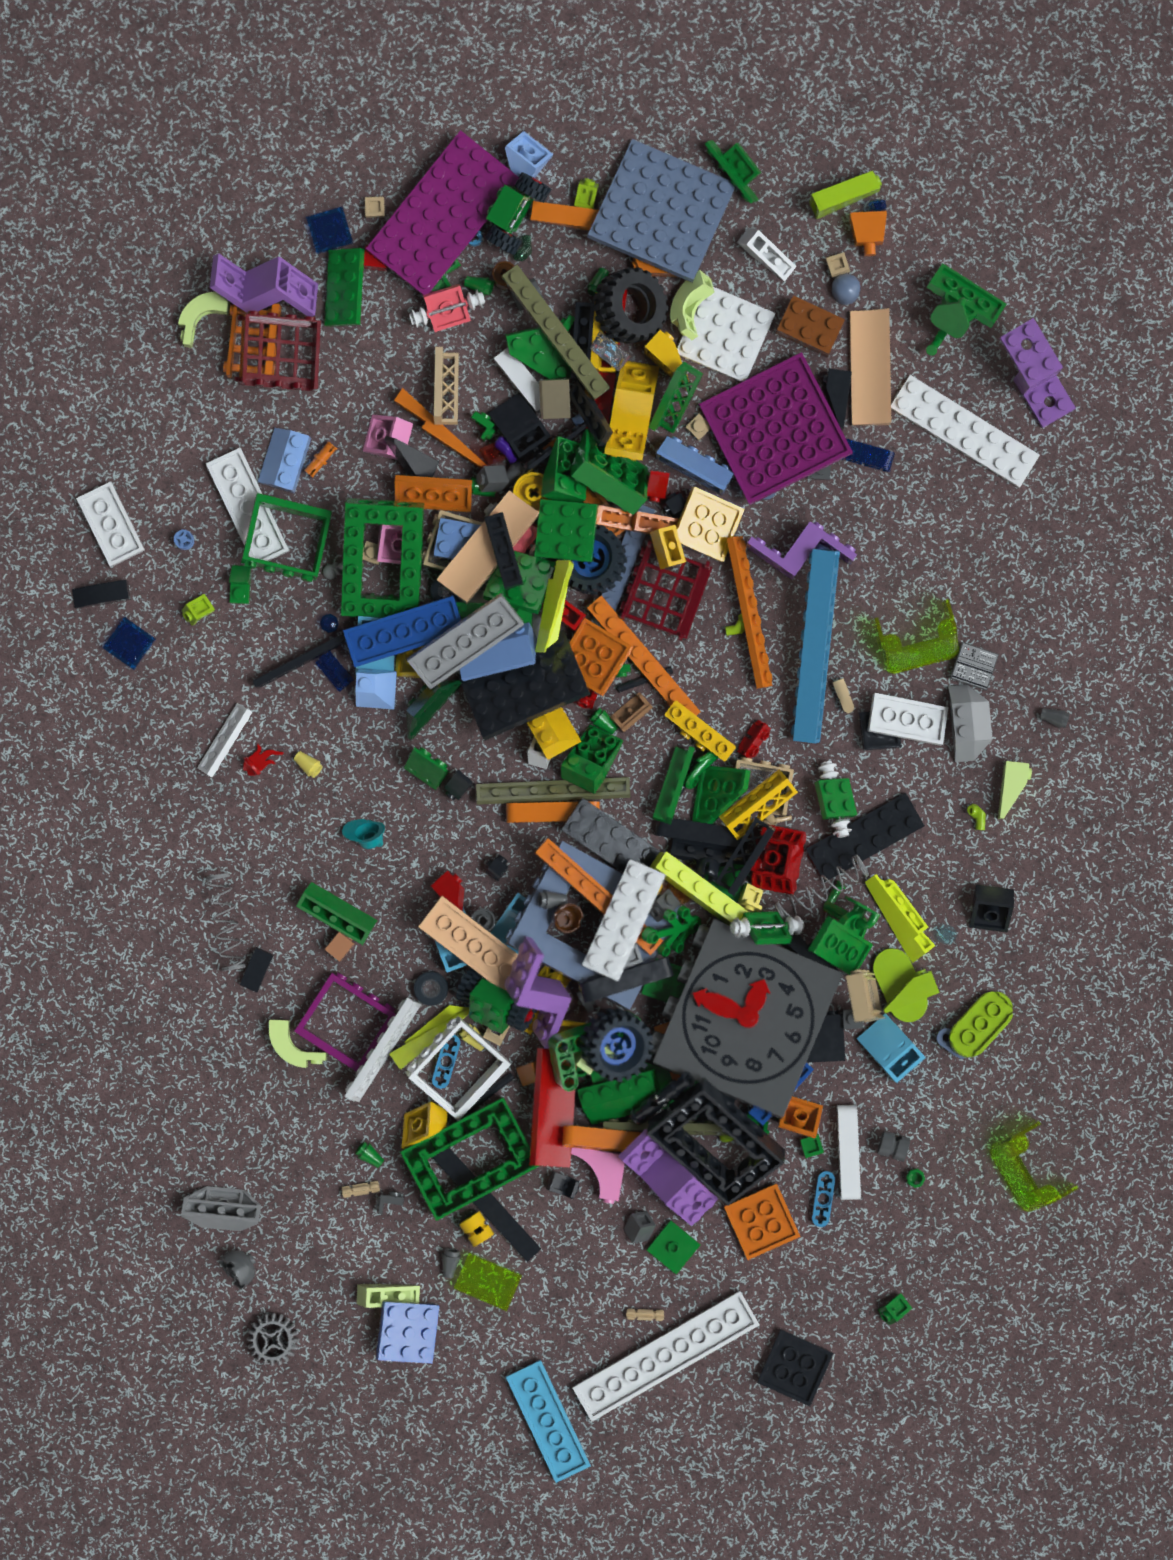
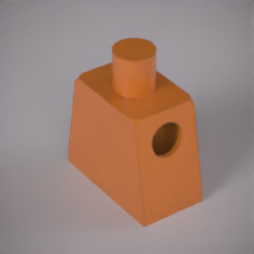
M887 211L850 213L849 220L855 246H864V256H875V245L883 244Z

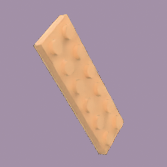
M441 896L418 927L490 983L506 990L505 981L511 973L512 963L516 960L518 954Z

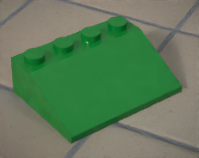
M586 429L572 463L571 476L575 481L588 486L591 491L604 496L607 501L618 505L623 511H628L634 515L647 501L648 467L637 460H630L629 458L619 456L612 457L604 454L605 446H598L590 431Z

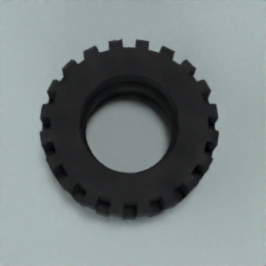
M636 267L613 272L609 276L604 277L601 284H598L596 288L598 293L594 294L593 301H595L593 311H596V322L600 323L599 327L602 332L606 331V336L610 339L614 338L615 342L631 344L652 338L662 329V323L666 321L667 316L665 313L668 312V306H666V301H668L667 295L663 293V286L658 284L659 280L655 276L651 277L652 274L647 270L643 271L642 268ZM626 289L635 296L639 305V314L636 322L631 321L623 310L622 298Z

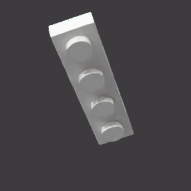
M238 703L235 705L197 767L199 770L213 777L234 741L238 738L245 723L249 720L252 711Z

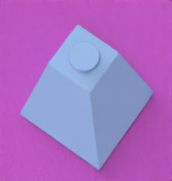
M524 131L505 147L510 169L518 177L521 172H524L535 178L553 156L549 150Z
M359 668L356 673V707L394 709L397 671Z

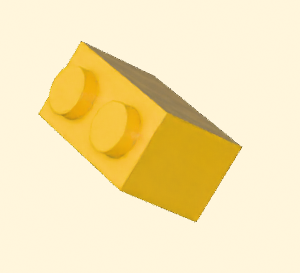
M676 525L650 532L660 569L686 562Z

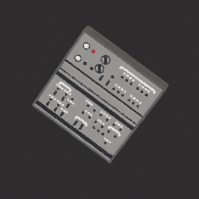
M962 642L950 679L987 691L999 654Z

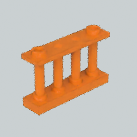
M233 304L230 305L232 324L228 359L224 361L223 372H226L228 378H232V371L240 372V364H233L234 352L240 353L241 345H235L236 335L241 334L242 326H238L237 318L239 315L246 313ZM273 304L272 309L269 308L268 310H260L258 312L259 315L277 313L281 317L282 307L280 304ZM270 325V327L264 329L263 336L265 338L277 339V325ZM249 327V335L259 336V328ZM268 343V346H264L262 355L276 357V343ZM248 346V354L258 355V347ZM266 361L265 365H262L261 374L274 375L276 361ZM247 365V373L257 374V366Z

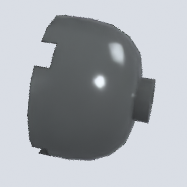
M232 1250L219 1258L221 1260L220 1264L227 1276L229 1277L230 1275L233 1280H236L233 1284L238 1289L242 1290L253 1280L255 1276L254 1264L256 1261L250 1253L246 1255L243 1251Z

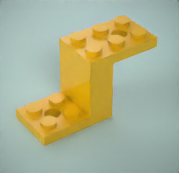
M622 360L610 422L613 434L606 443L604 454L612 457L619 456L629 458L630 460L642 461L659 366Z

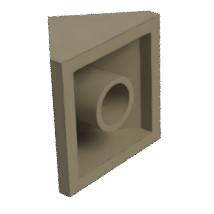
M569 377L539 380L541 419L571 418Z

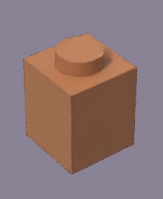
M338 932L325 950L341 962L355 943L352 941L353 939Z

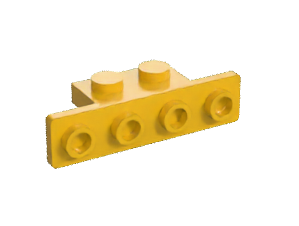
M674 701L665 713V717L679 727L678 729L681 730L680 734L687 740L693 739L696 742L695 746L701 751H711L725 762L735 750L736 746L678 701Z

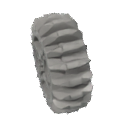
M276 1313L272 1314V1319L269 1318L268 1314H265V1321L259 1317L257 1320L260 1325L253 1322L252 1327L256 1330L249 1329L248 1331L249 1334L253 1335L247 1337V1341L253 1342L248 1345V1349L255 1348L251 1355L253 1356L258 1353L259 1356L256 1360L259 1361L261 1358H264V1365L267 1364L268 1360H270L271 1366H274L275 1360H277L278 1365H281V1358L288 1362L289 1357L287 1354L293 1357L295 1353L291 1349H298V1346L293 1343L299 1342L300 1339L293 1336L299 1332L298 1330L292 1332L291 1329L296 1326L294 1323L288 1326L290 1318H287L285 1322L282 1321L283 1314L279 1316V1319H276ZM269 1324H275L280 1326L274 1332L265 1330L263 1328L264 1326ZM284 1330L289 1338L288 1347L281 1340V1334ZM277 1332H279L276 1339L278 1343L274 1342L269 1347H267V1345L270 1343V1339H268V1337H273L277 1334ZM258 1333L262 1334V1337L265 1339L263 1349L258 1344ZM270 1348L284 1351L278 1355L267 1354Z

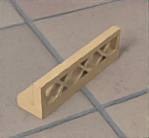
M435 347L434 422L435 425H458L459 353H443V347ZM444 359H455V364L448 368L444 365ZM448 374L454 378V382L449 386L443 381ZM448 391L454 396V399L449 403L443 399V396ZM450 409L454 413V419H443V413Z

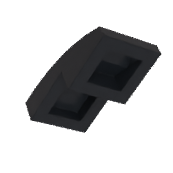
M256 947L240 985L258 992L274 954Z

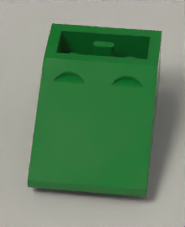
M559 436L556 437L542 478V497L555 501L577 503L586 500L587 486L575 481L571 476L572 463L580 443Z
M590 724L580 738L581 742L574 746L561 764V778L595 794L605 780L623 740Z
M414 747L404 769L434 790H437L449 773L446 769L448 766L438 758L435 761L431 759L432 755L424 748L420 747L418 750Z

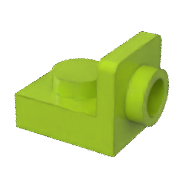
M588 178L580 180L574 206L593 209L599 187L595 180Z
M203 594L187 603L182 609L184 619L193 626L198 620L214 612L215 608L206 595Z

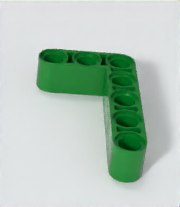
M591 1022L554 1034L549 1038L548 1047L556 1083L565 1091H573L578 1086L573 1053L581 1051L579 1045L584 1043L580 1038L576 1042L575 1040L581 1035H586L583 1028L585 1025L589 1027L592 1024ZM616 1032V1033H615L616 1035H618V1036H620V1037H623V1036H624L623 1032Z

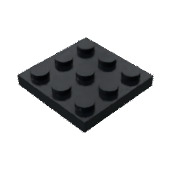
M780 1329L757 1383L807 1406H811L834 1353Z

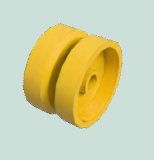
M530 472L517 480L514 485L513 494L539 512L540 499H551L541 496L543 474ZM536 492L538 497L533 496L531 498V493Z

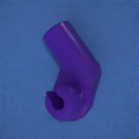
M498 437L495 441L496 449L505 455L509 463L516 462L518 457L507 443L506 438Z

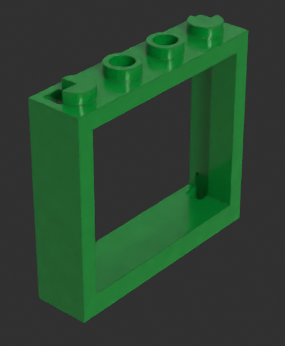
M257 493L241 563L245 564V567L252 569L256 567L264 568L263 571L268 573H275L277 571L281 572L285 577L293 578V576H298L306 582L316 581L332 511ZM260 506L323 521L312 572L248 557Z

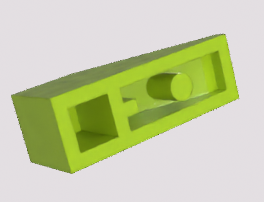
M926 969L915 972V976L882 1009L883 1012L886 1014L940 993L932 972H926Z

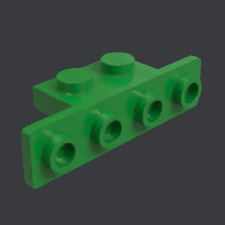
M713 140L707 141L705 143L707 152L710 156L716 158L719 162V168L723 172H727L730 176V182L742 192L743 199L746 202L756 203L759 199L748 184L762 172L739 143H736L724 154Z

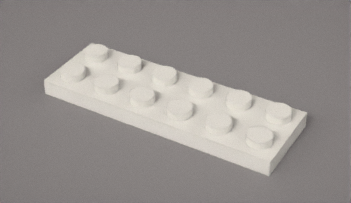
M238 448L206 463L245 546L255 497L257 493L262 494L242 449ZM260 506L249 556L270 561L289 552V549L270 509Z
M631 859L629 860L582 966L617 982L619 981L666 877L665 874Z
M410 998L400 1003L398 1007L399 1012L389 1020L387 1024L389 1027L386 1032L381 1033L378 1037L376 1048L370 1050L366 1057L368 1059L364 1066L361 1065L356 1072V1079L354 1082L351 1081L346 1087V1098L360 1102L422 1004Z

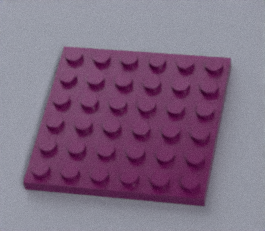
M802 352L699 404L749 505L853 454Z

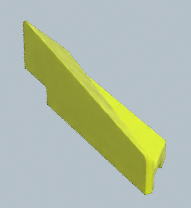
M556 560L553 579H548L535 652L545 653L546 649L558 640L567 587L574 564L569 560Z
M875 874L865 882L912 963L935 947L934 943L923 933L928 928L927 924L893 880L887 879L884 881Z
M449 1005L405 1041V1045L391 1052L390 1056L398 1068L401 1070L416 1058L424 1048L429 1047L433 1043L435 1036L447 1028L446 1026L451 1019H455L457 1016L464 1019L468 1016L469 1007Z

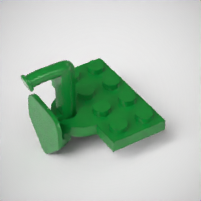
M942 263L926 287L934 294L942 297V304L937 305L931 314V322L940 330L932 343L927 346V354L930 356L935 355L947 334L954 338L963 337L970 326L969 322L973 319H977L983 325L992 328L1007 304Z
M838 880L835 887L841 890V882ZM833 887L827 901L824 903L823 909L826 913L838 918L839 922L827 916L817 936L812 941L809 951L851 975V971L860 969L873 946L872 943L864 939L866 930L876 924L880 914L846 895L844 898L855 905L851 912L835 905L834 903L840 891ZM866 912L871 914L867 921L864 916Z

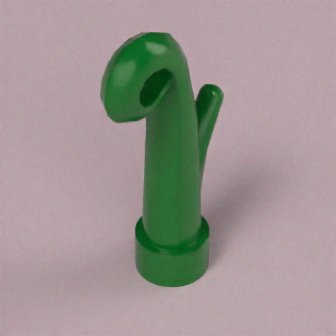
M711 751L699 757L697 765L685 780V787L693 789L698 784V776L719 757Z

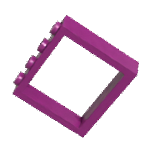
M331 973L294 1032L357 1072L361 1065L364 1066L368 1059L366 1057L370 1050L376 1048L378 1037L388 1029L389 1026L387 1024L389 1020L397 1015L394 1012L396 1009L388 1003L384 1006L378 1002L380 998L371 992L367 995L362 991L364 988L357 983L350 984L346 981L347 977L341 973ZM333 982L341 985L389 1016L360 1062L305 1028Z

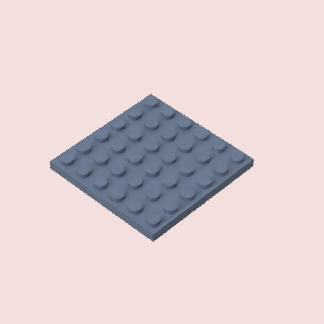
M632 139L587 238L693 283L736 187L725 178Z

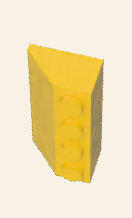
M562 707L527 722L547 760L581 742Z

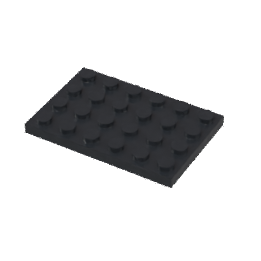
M564 629L559 631L558 640L548 647L545 653L536 652L535 664L467 681H462L461 674L458 675L484 741L591 695Z

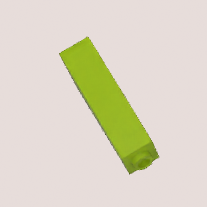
M870 171L811 194L809 204L816 219H820L879 192L882 183L879 176Z

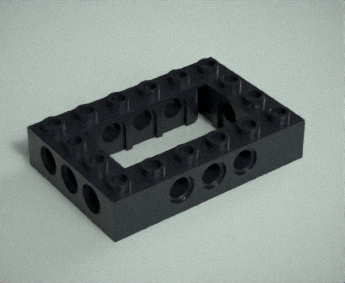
M705 1077L648 1121L647 1135L728 1206L785 1163V1149ZM705 1109L706 1116L710 1121L713 1120L722 1128L724 1133L727 1132L735 1140L737 1145L740 1144L749 1152V1156L730 1170L683 1129L685 1124L692 1119L695 1120L697 1115Z

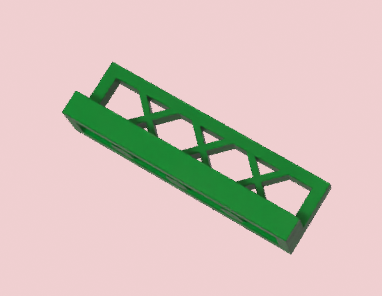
M683 362L675 370L649 425L650 429L656 431L662 426L671 433L676 431L702 378V372L686 362ZM687 372L696 376L695 381H688ZM686 387L688 395L681 396L679 388ZM679 401L681 410L675 411L672 403ZM666 416H672L673 426L664 421Z
M689 746L688 750L675 747L653 819L667 824L672 823L694 755V747Z

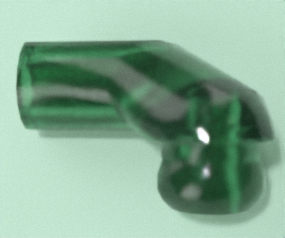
M531 235L521 236L522 247L513 255L515 261H525L531 255Z

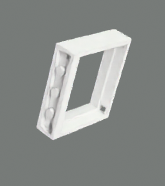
M457 1016L448 1022L447 1028L442 1033H438L435 1036L433 1043L429 1047L422 1050L420 1057L409 1064L406 1074L410 1080L459 1121L511 1064L504 1055L463 1019ZM462 1027L495 1056L497 1060L453 1106L417 1074Z

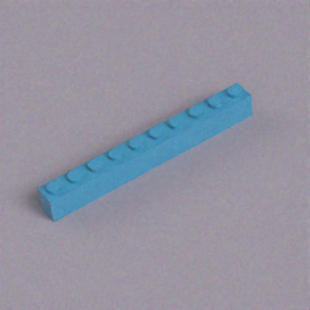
M813 549L809 555L811 570L807 575L809 590L805 594L807 609L803 613L805 629L801 632L803 648L799 652L801 667L797 671L799 686L795 690L797 705L794 706L793 716L795 717V724L792 725L791 729L793 741L816 744L821 739L840 551Z

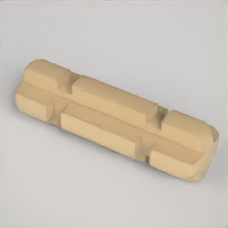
M378 1181L370 1182V1184L367 1182L352 1185V1187H342L344 1198L351 1197V1195L360 1196L369 1194V1192L377 1193L380 1191Z
M627 1309L626 1318L628 1320L637 1318V1320L653 1321V1319H656V1321H663L664 1311Z

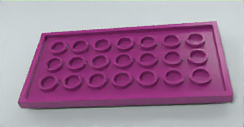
M460 130L367 246L366 250L420 294H429L487 222V211L491 204H494L498 197L496 195L499 189L504 187V185L515 187L514 185L519 177Z

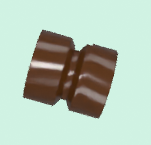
M502 261L493 268L494 284L500 290L506 291L510 289L501 277L514 267L511 262Z

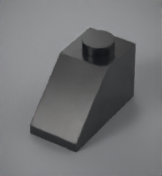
M458 769L444 787L447 790L445 794L453 801L455 799L460 801L474 783Z

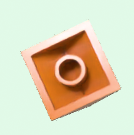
M792 1096L783 1119L778 1120V1127L816 1138L823 1105Z

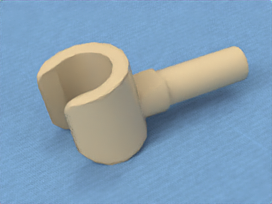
M771 813L764 819V822L775 826L777 823L792 820V816L775 818Z

